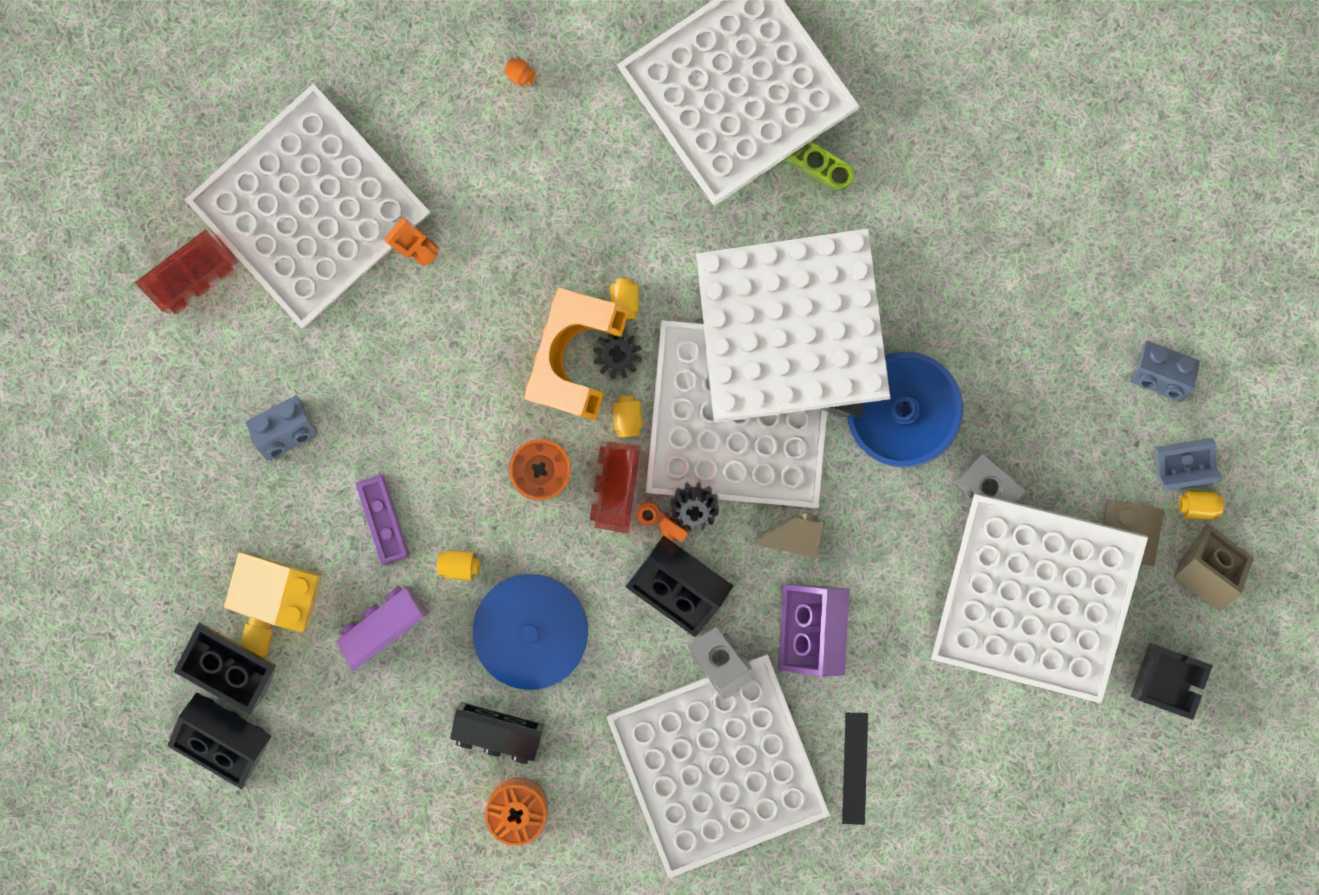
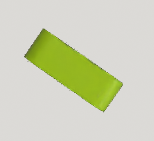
M812 141L784 159L835 191L846 189L853 179V170L847 163ZM812 154L818 155L822 159V166L819 168L810 167L807 163V157ZM834 170L844 171L847 176L846 182L843 184L835 183L832 179V172Z

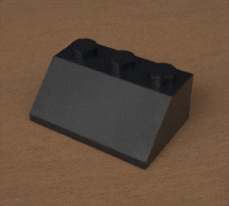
M663 535L625 587L689 634L696 637L720 609L733 585Z
M199 622L173 672L250 715L263 699L273 680L276 665Z
M196 692L179 715L167 746L242 790L266 750L271 735L266 733L261 727L254 726L242 719L237 713L228 711L216 704L213 699Z
M461 702L455 712L450 739L455 740V745L462 748L472 749L474 745L484 748L483 752L486 754L500 756L501 753L511 755V760L528 764L529 760L535 761L544 724Z

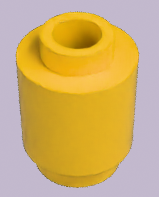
M616 279V284L610 285V302L630 309L626 320H636V313H639V285L633 284V279Z
M635 395L617 397L618 402L612 403L614 430H617L618 437L640 436V428H643L641 401H635Z
M1186 490L1184 495L1179 497L1178 510L1183 513L1185 519L1214 520L1215 518L1222 517L1224 499L1222 495H1217L1213 491Z
M447 550L446 553L440 552L438 554L437 575L444 576V579L473 581L474 575H479L480 558H476L475 552Z
M249 617L248 623L244 625L240 645L259 656H267L274 630L271 628L272 624Z

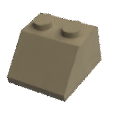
M1107 499L1103 525L1147 535L1148 540L1141 564L1155 565L1164 509Z
M799 511L798 517L791 515L759 535L756 543L760 546L817 558L824 523L818 522L819 516Z
M1207 524L1180 560L1174 578L1200 596L1206 603L1221 611L1242 594L1254 558Z

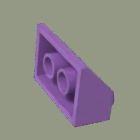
M783 584L778 670L821 677L845 675L850 589L830 586Z
M397 586L385 596L388 599L385 604L379 607L375 603L362 613L365 617L363 621L357 625L352 621L339 631L342 637L337 640V643L353 672L429 614V611L409 586L403 590L400 586Z

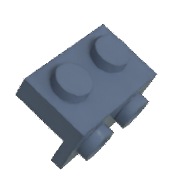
M1147 340L1142 347L1138 367L1131 376L1130 382L1144 389L1165 395L1172 400L1183 402L1195 388L1200 361Z
M297 395L246 421L256 449L266 460L280 457L284 452L299 444L306 443L310 438L318 434Z
M1213 438L1155 447L1157 478L1165 490L1179 491L1184 487L1195 485L1208 486L1213 482L1222 481V475L1217 469L1216 442Z

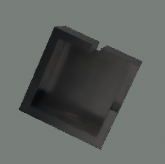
M1149 643L1130 697L1194 720L1202 695L1190 691V686L1193 685L1204 690L1213 665Z

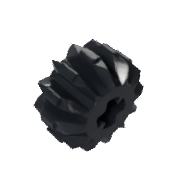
M624 331L618 340L614 339V335L608 334L609 343L600 337L598 341L604 346V349L598 347L593 349L594 353L603 354V357L594 360V364L606 363L600 370L601 374H605L609 367L612 368L611 379L616 378L617 370L621 371L623 379L627 378L624 368L628 367L632 372H636L637 368L630 362L631 360L635 362H641L642 360L640 356L632 355L633 352L640 351L641 346L636 345L630 348L629 345L634 342L635 337L631 335L624 342ZM615 347H621L622 353L626 354L624 360L620 358V363L613 362V357L609 356L611 350L615 351Z
M698 481L696 487H692L686 482L684 489L677 487L675 496L671 498V516L673 519H678L679 527L688 524L690 532L694 526H698L703 531L705 523L713 525L715 516L719 514V498L717 494H712L710 485L701 488V483Z

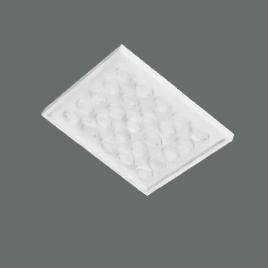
M712 0L617 64L622 75L713 206L859 109L858 103L784 0Z
M314 83L185 199L191 208L301 329L308 326L393 248L386 243L384 238L402 217L417 227L431 214Z
M869 229L696 253L715 423L890 399Z
M661 320L646 493L675 496L677 487L684 489L686 482L692 487H696L697 482L700 481L701 488L710 485L712 494H717L719 500L819 508L827 412L821 409L715 423L704 324Z
M974 492L931 659L1102 703L1148 540L1147 535Z
M767 653L748 660L752 666L749 672L753 681L725 700H723L709 679L704 677L606 715L668 879L830 816Z

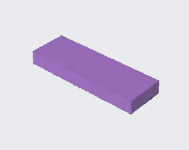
M384 474L355 483L381 565L409 557L410 554Z

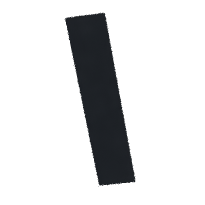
M845 713L842 824L865 825L868 713Z

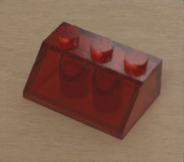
M205 229L135 283L163 313L170 314L173 312L175 315L188 306L186 301L194 295L200 297L211 289L210 283L218 277L222 280L232 274L235 270L233 266L238 261L215 233Z
M606 441V447L600 446L598 463L603 464L602 475H596L594 492L599 493L598 504L592 503L590 521H595L594 528L629 534L641 446Z

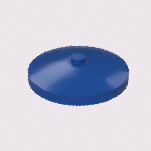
M897 352L885 355L890 399L865 402L861 418L847 417L851 434L865 453L885 465L911 468L927 464L942 455L951 446L959 433L964 410L960 388L951 373L941 363L929 356L916 352Z
M523 574L502 581L483 598L474 617L473 643L480 662L497 680L518 689H542L562 681L577 667L587 645L588 622L580 601L567 586L544 575Z

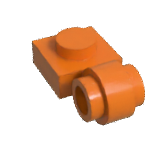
M511 57L504 70V73L508 75V80L524 88L525 84L533 87L538 78L536 72L532 71L533 68L529 67V63L519 57L517 59Z
M404 217L400 219L384 238L388 245L406 258L412 255L422 266H425L427 263L431 264L438 256L437 252L440 249L432 240L427 238L423 231Z
M653 501L642 503L637 510V518L641 524L651 526L655 523L659 524L658 527L662 529L661 533L672 541L678 539L683 542L690 531L687 524L679 527L678 519H673L670 513L663 512L658 504ZM645 510H650V511H652L653 516H652V517L646 516V514H645L644 511H645Z

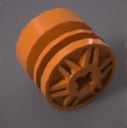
M546 439L530 440L522 444L513 454L509 465L510 480L515 490L523 497L535 501L548 500L560 494L568 484L571 474L570 460L565 450L555 442ZM540 463H543L547 475L535 478L533 476L535 471L531 469L532 465L538 466Z
M512 777L502 781L493 790L486 806L485 821L489 832L498 841L507 845L521 846L532 842L541 833L548 815L546 794L536 782L525 777ZM512 808L516 811L520 809L523 811L521 819H518L517 816H510Z

